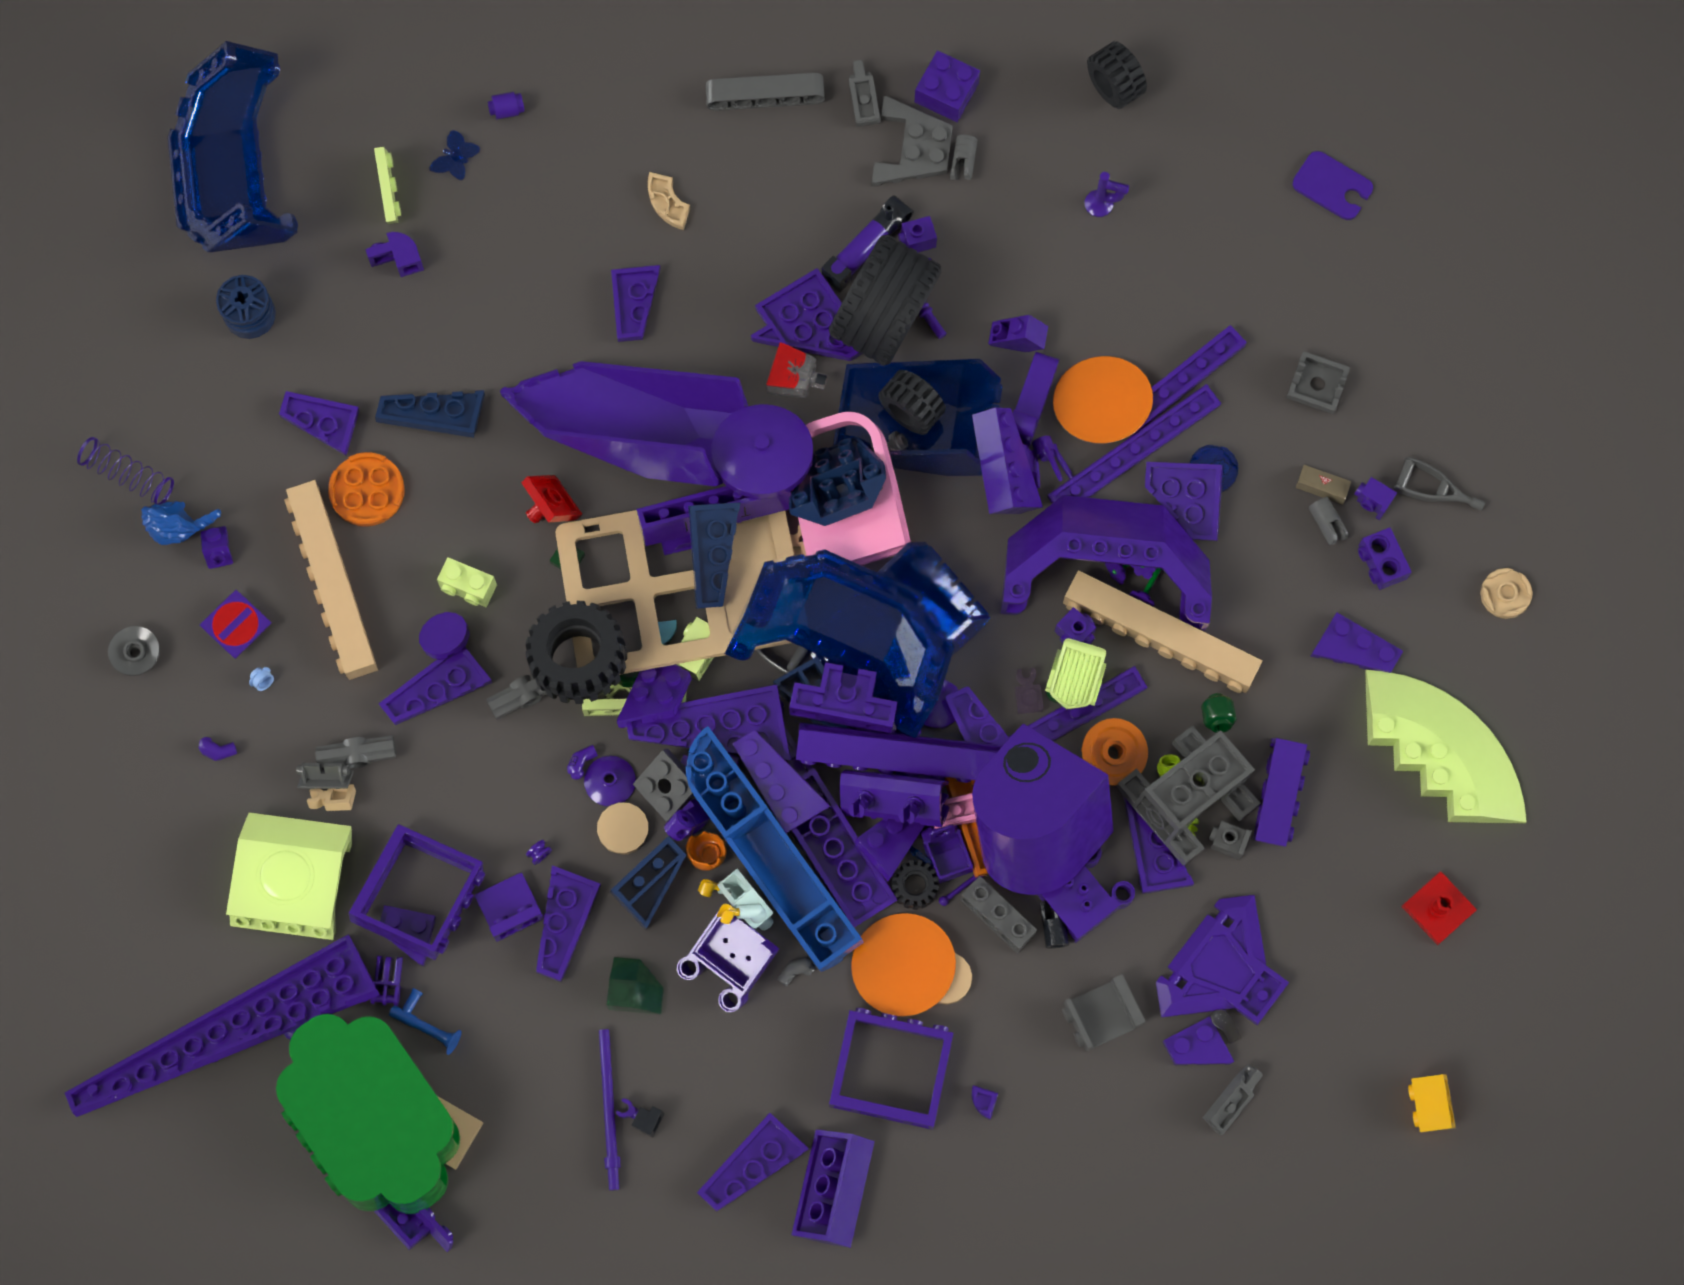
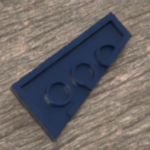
M477 390L475 393L463 394V391L452 392L450 395L427 393V396H414L413 394L381 396L375 420L378 423L474 438L485 393L484 390Z

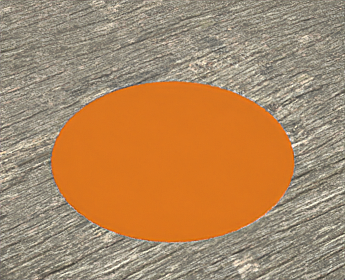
M1110 356L1089 358L1072 366L1060 378L1053 396L1055 415L1063 428L1073 436L1092 443H1111L1132 435L1145 423L1153 404V392L1146 375L1134 364L1124 359Z
M894 914L878 920L861 935L864 943L854 949L851 964L852 976L858 992L873 1008L894 1016H911L932 1008L945 996L954 979L956 959L950 939L936 923L916 914Z

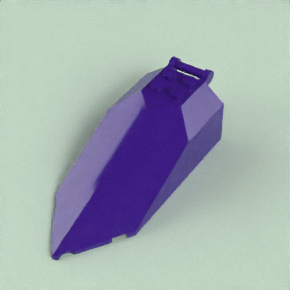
M585 361L574 363V369L559 373L556 369L520 381L513 388L503 387L500 390L501 396L530 424L539 430L544 437L645 478L707 486L723 484L714 469L712 461V441L716 430L729 415L748 406L740 380L736 377Z

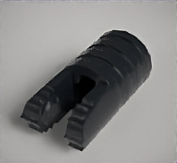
M1046 901L1041 902L1040 908L1045 947L1047 949H1055L1069 946L1067 926L1055 911V918L1052 919L1051 906Z

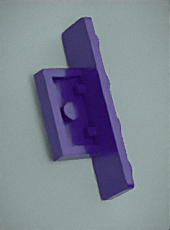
M389 1203L385 1207L374 1211L408 1250L413 1248L429 1233L446 1252L452 1249L454 1241L451 1231L443 1225L441 1227L437 1223L435 1215L430 1208L420 1210L416 1214H406L396 1210Z

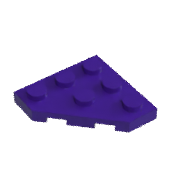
M1146 462L1145 488L1169 511L1192 540L1218 541L1223 465Z

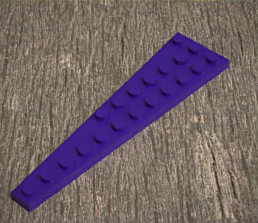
M348 934L66 1091L65 1096L72 1113L79 1117L297 1029L313 1017L322 1014H334L358 1003L366 1002L380 994L352 938Z

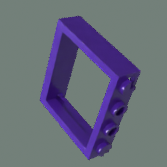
M398 824L349 911L350 922L436 960L439 953L443 954L449 944L447 938L450 932L457 930L461 922L460 914L463 908L468 909L473 899L472 891L475 886L479 887L485 877L483 862ZM405 844L470 873L432 945L366 915Z
M856 1008L855 1011L849 1010L829 1107L933 1130L953 1033L948 1032V1027L933 1025V1028L922 1026L923 1022L914 1019H907V1022L897 1021V1016L882 1013L881 1017L871 1015L870 1010ZM855 1022L943 1040L928 1115L840 1096Z

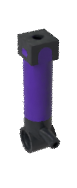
M891 196L870 223L836 257L832 256L821 267L822 275L826 281L840 292L851 281V276L866 262L879 238L887 234L891 236L897 229H901L902 223L908 222L914 211L897 196Z

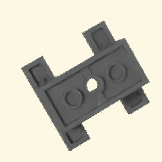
M1193 725L1172 742L1173 746L1184 757L1177 765L1151 785L1135 769L1115 786L1183 866L1205 848L1188 829L1197 816L1220 799L1238 821H1241L1261 804L1244 785L1245 781L1255 771L1251 764L1221 730L1206 741ZM1193 780L1200 781L1202 787L1195 785Z

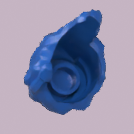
M175 501L165 502L160 505L154 504L149 507L144 506L141 509L142 525L145 526V530L149 533L150 537L161 545L181 543L189 539L195 532L214 523L222 513L220 509H217L194 521L184 511L185 503Z

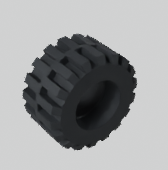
M1113 41L1088 57L1087 68L1091 81L1101 97L1112 107L1122 109L1147 91V82L1140 63L1133 53L1120 42Z
M898 370L878 393L880 402L888 414L906 429L920 435L927 434L946 412V406L937 391L924 379L906 370Z

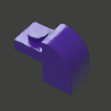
M386 233L389 242H378L365 249L371 267L395 260L400 277L424 271L416 244L409 236L403 233Z

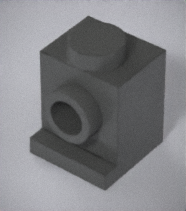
M1221 821L1219 826H1213L1208 840L1213 841L1210 849L1240 860L1252 831L1244 830ZM1225 834L1233 836L1234 840L1227 841Z

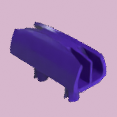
M846 769L842 771L840 777L841 811L844 815L864 818V816H868L871 819L883 818L886 821L892 819L902 823L908 821L910 824L916 822L921 825L942 827L950 807L944 804L949 795L941 793L942 787L949 784V781Z

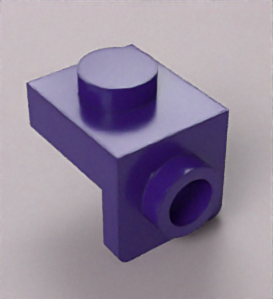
M226 526L201 531L202 552L208 568L213 569L233 564Z

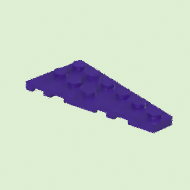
M777 685L683 702L680 704L675 717L656 719L653 722L644 724L642 719L626 723L629 740L690 748L697 735L708 726L725 750L730 754L737 755L739 754L732 743L756 730L785 761L791 762Z

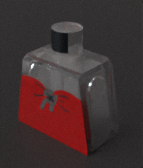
M780 342L766 384L767 394L807 398L810 386L825 389L828 375L815 372L816 358Z

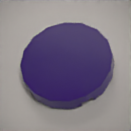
M444 612L430 618L423 625L419 634V644L426 655L433 659H446L448 655L452 653L456 655L466 646L470 637V631L462 616L457 613Z

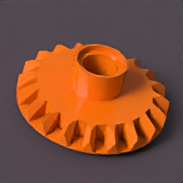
M1118 718L1102 720L1095 724L1083 739L1082 759L1108 774L1109 785L1116 786L1135 769L1142 773L1148 759L1147 742L1142 732L1129 721ZM1110 746L1117 749V759L1109 756L1108 749Z

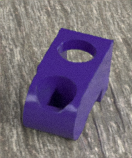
M695 798L689 801L682 810H678L664 825V829L672 839L681 841L700 832L711 819Z

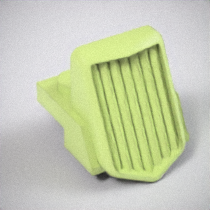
M1070 638L1065 639L1062 650H1057L1045 691L1050 692V695L1065 709L1081 708L1089 705L1095 706L1107 665L1104 663L1106 650Z

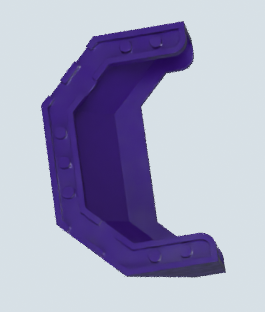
M1063 495L1008 538L1000 614L1018 615L1022 613L1027 606L1031 590V580L1057 559L1065 558L1161 568L1181 590L1178 619L1205 632L1210 624L1212 603L1210 560L1163 505Z

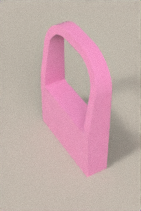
M855 412L838 413L806 425L812 438L847 425H857L865 428L871 436L874 452L883 461L886 471L883 489L879 492L873 508L827 526L798 517L810 573L818 579L913 550L885 437L878 426L869 418Z

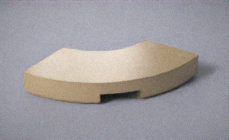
M649 172L648 193L654 210L665 222L673 227L684 230L690 205L682 202L675 195L673 177Z

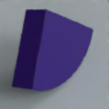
M973 1085L971 1097L974 1107L983 1117L990 1120L998 1093Z

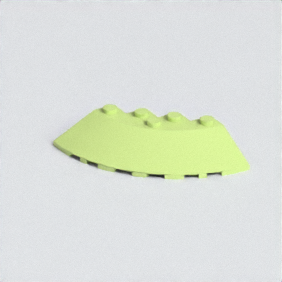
M1365 671L1368 745L1394 746V771H1420L1421 796L1447 797L1448 822H1527L1524 799L1513 765L1497 738L1475 713L1445 691L1424 681L1392 672Z

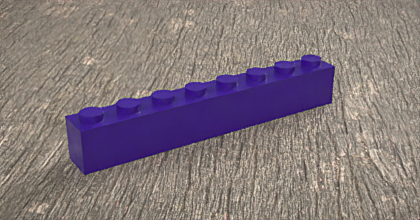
M800 723L796 760H801V763L814 765L816 762L827 763V766L834 768L847 765L860 771L873 768L886 774L899 771L912 777L925 774L938 780L951 777L956 778L959 782L968 783L971 780H976L983 767L1002 746Z

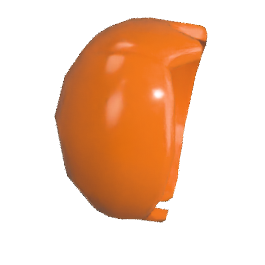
M703 831L697 836L691 835L685 846L688 860L695 868L703 871L719 867L727 856L725 841L718 834L708 833L707 831Z

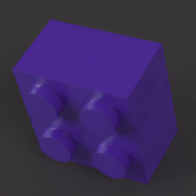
M937 50L915 89L914 103L958 123L979 85L980 70Z

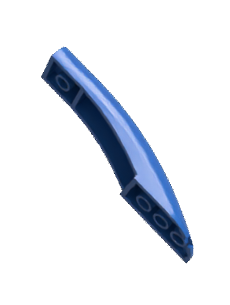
M707 726L697 735L688 751L686 777L691 792L821 972L832 968L843 961V957L863 944V939L812 871L750 782Z

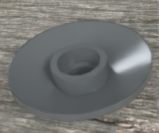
M130 626L120 630L113 636L108 647V658L112 666L118 672L128 676H137L148 672L156 664L160 654V646L156 636L150 630L141 626ZM140 650L139 656L132 657L133 651Z

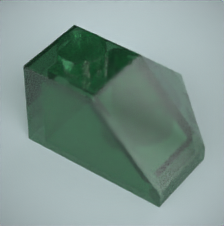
M614 957L606 1004L608 1009L661 1015L663 986L640 959Z

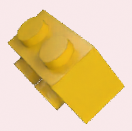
M1447 1074L1412 1078V1084L1408 1085L1410 1100H1415L1416 1111H1413L1415 1127H1419L1420 1132L1456 1128Z

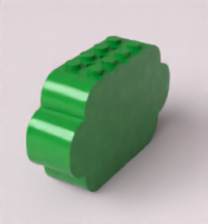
M332 1014L318 1015L301 1025L292 1035L289 1044V1054L293 1063L281 1072L276 1084V1094L279 1102L285 1109L281 1113L283 1118L295 1132L299 1130L295 1134L297 1139L309 1154L311 1152L314 1153L310 1158L323 1175L328 1174L324 1179L338 1197L343 1195L350 1204L362 1211H376L390 1203L396 1210L402 1213L416 1214L420 1210L432 1206L444 1195L447 1189L448 1173L444 1164L450 1161L457 1153L460 1145V1132L450 1114L390 1027L381 1019L370 1016L358 1018L347 1025L343 1019Z

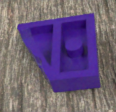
M384 905L380 922L430 944L436 917ZM391 941L420 966L425 965L427 956Z
M1210 1016L1163 1040V1044L1175 1065H1230L1235 1062Z

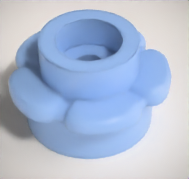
M259 667L253 670L249 680L250 686H254L258 691L269 688L274 681V677L270 673L271 670L268 667L263 669Z

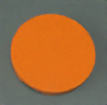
M364 452L348 457L349 459L345 460L333 471L329 480L328 495L334 510L342 519L357 526H374L387 521L398 511L404 498L405 485L399 469L385 456L377 453Z

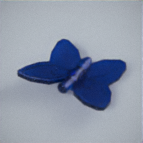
M452 130L447 136V146L450 150L443 149V154H446V156H440L434 160L429 169L435 173L449 171L458 180H463L465 177L463 163H468L467 158L478 154L480 147L473 143L465 142L464 137L459 132Z

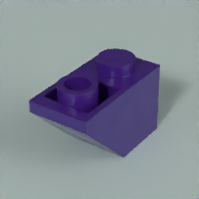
M1031 315L993 321L988 344L993 347L1021 352L1042 350L1045 348L1048 326Z

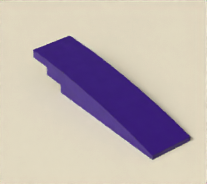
M786 729L791 762H786L831 806L791 830L790 833L839 908L855 928L896 902L897 898L879 870L855 843L858 838L816 770L811 765L803 764L801 760H796L797 745Z

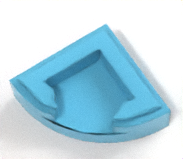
M676 620L658 622L663 645H666L675 635L677 630Z

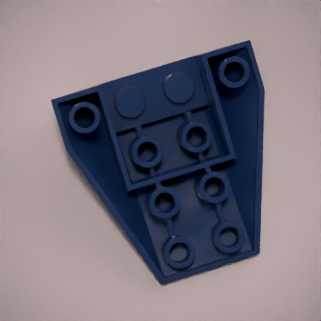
M858 436L852 439L845 438L829 448L823 447L813 453L812 465L807 476L794 488L789 498V511L791 515L827 526L873 508L886 479L883 461Z

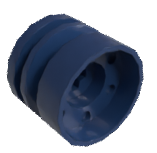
M249 275L233 276L218 289L216 296L217 309L231 333L240 338L253 339L262 336L270 330L275 321L276 311L267 289L260 280Z

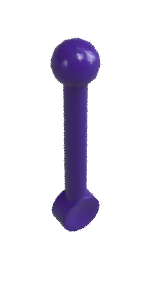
M974 874L947 896H941L939 898L940 905H948L951 898L977 879Z

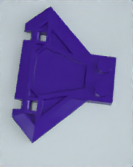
M1248 895L1219 899L1214 905L1220 911L1218 915L1213 918L1207 914L1167 968L1173 974L1169 979L1160 976L1156 981L1161 1018L1235 1009L1255 1025H1258L1289 984L1287 980L1266 966L1255 896ZM1228 918L1233 921L1229 928L1223 925ZM1181 979L1186 982L1182 990L1177 987Z

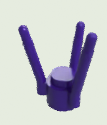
M1042 436L1032 442L1034 448L1032 452L1037 470V475L1034 479L1037 488H1040L1039 458L1043 462L1050 461L1059 481H1062L1063 477L1054 457L1057 458L1069 479L1074 477L1050 436Z

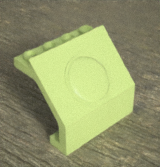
M248 813L238 838L226 915L230 916V926L334 940L336 934L335 905L345 852H350L352 847L351 826Z

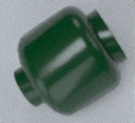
M1215 693L1210 695L1201 705L1204 725L1214 733H1218L1220 730L1223 733L1229 731L1237 721L1234 702L1228 696Z

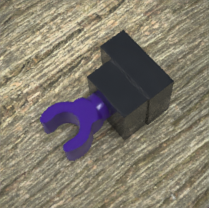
M623 1098L622 1102L627 1104L629 1109L625 1113L616 1111V1114L620 1118L630 1117L634 1119L632 1127L653 1138L664 1116V1112L652 1106L650 1111L642 1107L637 1109L631 1101Z

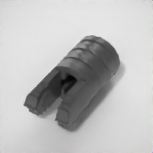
M959 135L956 137L950 180H958L961 165L964 166L965 180H972L978 143L977 138L970 135Z
M1328 497L1322 498L1308 507L1329 545L1336 544L1337 539H1348L1349 534Z

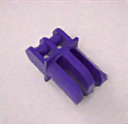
M377 955L373 982L377 989H384L383 995L380 994L371 998V1004L375 1005L376 1002H381L382 1005H387V1003H394V1006L399 1005L400 990L402 989L400 981L403 957H397L394 981H392L394 959L386 957L383 980H381L383 956ZM389 988L395 989L394 996L388 995Z

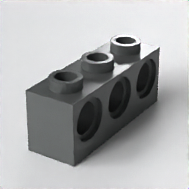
M980 876L962 893L960 900L1017 954L1036 935L1037 929Z

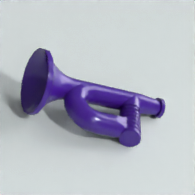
M1102 172L1097 190L1091 191L1085 198L1084 203L1087 212L1095 217L1108 215L1112 211L1113 203L1121 201L1125 194L1128 193L1129 185L1109 180V173ZM1107 190L1115 191V193H1109Z

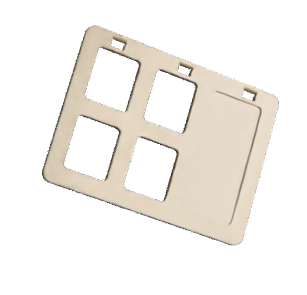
M637 510L563 523L557 527L555 533L566 601H570V604H576L577 600L585 601L587 606H590V603H595L599 606L633 601L635 603L642 648L639 651L627 653L624 674L803 641L809 635V627L785 511L736 523L723 607L706 608L710 630L708 638L672 645L662 644L654 599L658 595L694 589L693 570L658 577L650 576ZM599 525L600 531L585 533L584 527ZM622 534L626 548L630 580L625 583L584 589L582 587L576 543L590 538ZM573 637L577 668L589 664L594 660L595 656L591 638Z

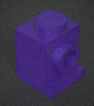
M1371 477L1367 484L1364 482L1360 484L1354 495L1358 497L1357 501L1365 510L1376 512V519L1380 520L1397 492Z

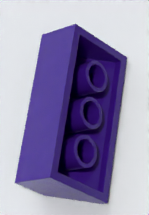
M815 1130L792 1236L851 1248L875 1141L849 1133Z

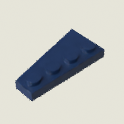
M741 502L688 506L696 609L723 607L733 539L737 526V515Z

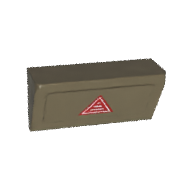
M1303 465L1295 488L1322 498L1328 497L1331 501L1343 505L1351 481Z

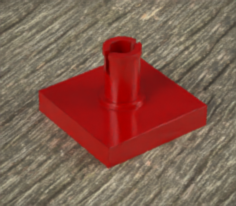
M556 475L527 476L521 482L535 502V505L526 511L527 517L533 523H539L543 517L546 518L548 523L576 521L582 515Z
M1441 871L1401 906L1437 945L1477 910Z

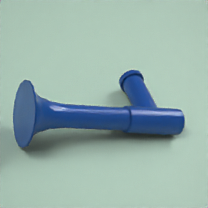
M413 988L403 1008L393 1006L389 1016L437 1039L446 1047V1054H451L460 1040L461 1030L454 1033L445 1032L411 1014L419 998L423 995L422 992Z

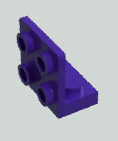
M518 873L475 895L496 942L544 919L522 873Z

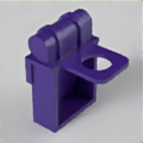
M949 825L937 829L935 827H928L920 832L924 843V850L928 860L931 861L933 869L936 871L939 884L973 872L974 867L962 839L961 830H958L957 825Z

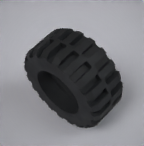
M577 600L576 604H570V601L562 602V607L556 608L555 605L548 609L549 613L547 615L542 613L537 618L538 624H532L530 627V636L526 638L525 643L527 649L525 652L533 679L536 680L537 686L542 691L546 690L547 696L553 699L559 696L560 702L567 704L570 700H574L575 704H583L585 699H590L593 702L598 700L597 695L603 693L605 696L611 692L610 686H617L621 680L619 674H624L627 650L623 633L617 620L613 619L611 613L606 609L601 611L599 605L590 603V606H587L585 601ZM588 637L600 644L597 656L585 666L566 668L553 661V655L558 646L570 638Z

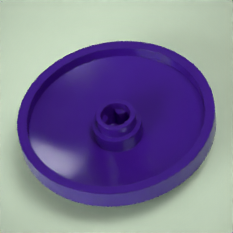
M768 404L752 405L735 411L720 424L712 441V461L718 477L734 492L756 499L774 498L790 492L805 479L813 461V441L804 422L789 410Z

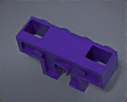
M825 662L820 687L794 683L789 707L790 715L892 734L897 702L873 697L877 672L859 669L857 676L842 673V665Z

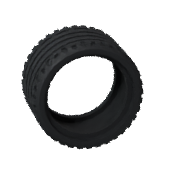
M888 234L881 236L829 327L830 336L838 341L841 340L847 346L853 347L857 352H862L865 354L864 356L874 359L875 362L882 366L890 364L941 275V265L934 260H929L927 256L917 253L913 248H908L906 244L896 241L895 238Z

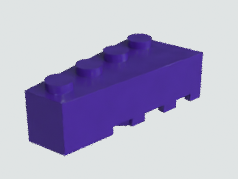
M1271 738L1270 747L1274 748L1273 754L1270 753L1267 759L1266 774H1268V779L1264 780L1261 799H1263V803L1258 808L1253 840L1286 847L1287 842H1292L1294 827L1291 826L1292 816L1297 817L1300 802L1296 801L1297 792L1302 791L1305 776H1302L1301 773L1303 765H1308L1310 751L1306 750L1307 744Z

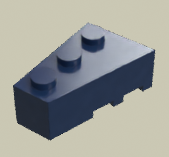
M815 657L773 681V685L778 686L779 695L790 703L795 682L817 687L821 686L824 666L819 658ZM809 719L817 725L856 729V727Z
M669 836L610 890V893L645 930L686 857L682 849Z

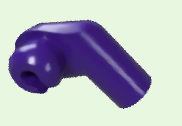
M203 737L199 741V751L213 761H219L238 754L234 742L219 746L212 742L210 737Z

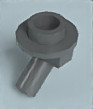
M898 431L892 432L889 435V442H886L889 452L894 456L905 454L908 447L907 438Z

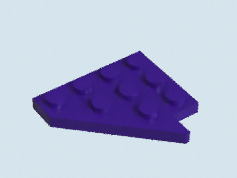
M818 268L755 305L756 311L767 326L751 335L753 342L779 347V343L782 342L802 352L846 361H852L863 354L854 350L853 347L843 344L841 340L838 341L830 336L829 327L842 302Z

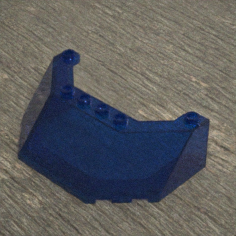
M225 41L188 72L185 83L189 84L185 97L180 96L175 115L179 116L175 129L170 128L167 137L176 226L180 230H185L188 233L187 236L194 242L200 243L203 246L202 248L210 253L283 243L298 233L296 217L291 213H285L281 217L275 215L266 207L267 198L264 192V174L262 173L261 165L262 153L259 147V130L256 118L267 85L280 74L278 54Z
M823 549L816 551L814 555L804 556V554L786 557L785 561L775 563L773 560L764 562L724 654L737 660L745 661L751 658L756 646L787 640L857 672L859 669L877 672L876 680L880 681L891 700L897 702L895 726L901 732L916 738L939 699L955 646L940 631L942 626L933 612H928L922 603L924 598L919 591Z

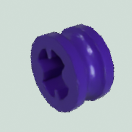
M544 840L538 841L526 853L528 858H533L532 863L534 865L543 861L552 851L550 847H545L546 842Z

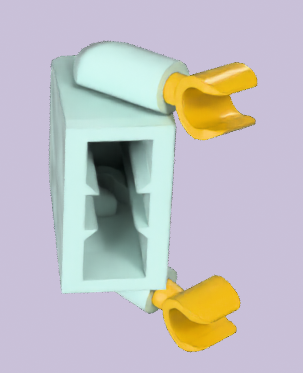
M738 869L718 883L709 879L701 881L698 888L701 895L711 897L713 891L717 890L718 894H724L731 903V905L723 904L718 911L717 917H722L720 920L722 923L730 924L733 917L736 916L738 919H744L753 929L759 927L761 930H767L772 926L773 919L771 915L773 911Z

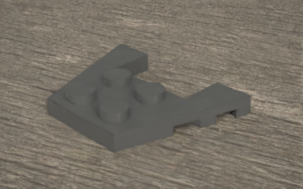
M884 96L881 120L906 123L900 165L874 162L872 186H881V183L887 182L898 183L904 179L915 177L916 179L947 174L953 126Z

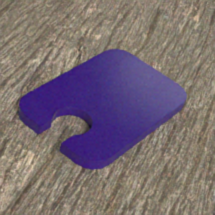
M1314 151L1308 156L1292 182L1293 188L1298 193L1344 220L1354 219L1361 210V207L1358 205L1350 204L1345 200V193L1356 191L1360 197L1367 200L1373 191V184L1369 179L1320 151Z

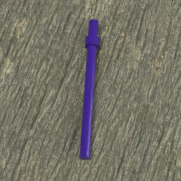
M609 1029L599 1030L607 1153V1157L604 1158L605 1169L608 1170L609 1191L620 1190L618 1169L621 1168L620 1157L617 1156Z

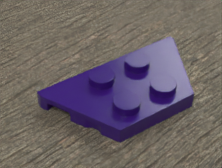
M676 664L640 671L617 719L618 727L625 728L627 727V722L642 719L644 724L653 722L656 719L675 717L691 682L690 672Z

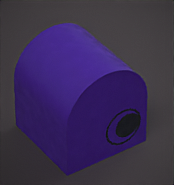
M1022 724L991 758L975 780L972 798L983 863L992 879L1010 891L1026 895H1037L1061 888L1078 874L1114 832L1108 774L1025 724Z

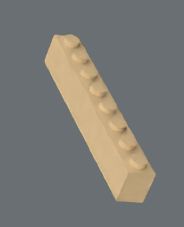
M313 480L286 489L288 498L284 499L289 514L294 513L296 521L292 522V526L296 536L301 535L303 541L302 544H299V548L303 558H308L310 566L306 567L310 581H315L318 588L314 590L318 605L323 604L325 612L321 613L326 628H331L332 635L328 637L333 651L338 650L340 656L339 659H336L340 674L345 673L347 678L351 680L378 671L316 481Z
M1079 570L1064 597L1063 604L1067 605L1066 608L1068 610L1074 607L1079 612L1089 615L1096 624L1103 625L1104 623L1112 627V631L1121 636L1128 635L1134 638L1137 644L1146 648L1150 646L1158 650V653L1165 658L1172 659L1173 657L1181 661V665L1190 670L1197 669L1212 681L1217 682L1220 680L1228 684L1227 687L1237 693H1247L1263 661Z

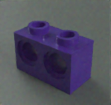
M1391 527L1362 538L1358 545V553L1363 562L1366 561L1370 569L1368 571L1369 577L1373 584H1377L1379 590L1408 579L1412 571ZM1377 544L1381 546L1383 552H1375L1372 549V545ZM1382 567L1391 568L1394 574H1385Z

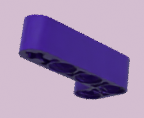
M1035 352L1016 409L1013 411L1022 444L1029 447L1060 360L1039 352Z

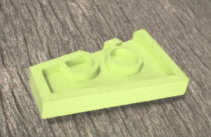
M384 147L374 148L386 222L388 224L398 223V216H401L399 201L395 202L394 192H397L395 177H392L391 167H393L392 154Z

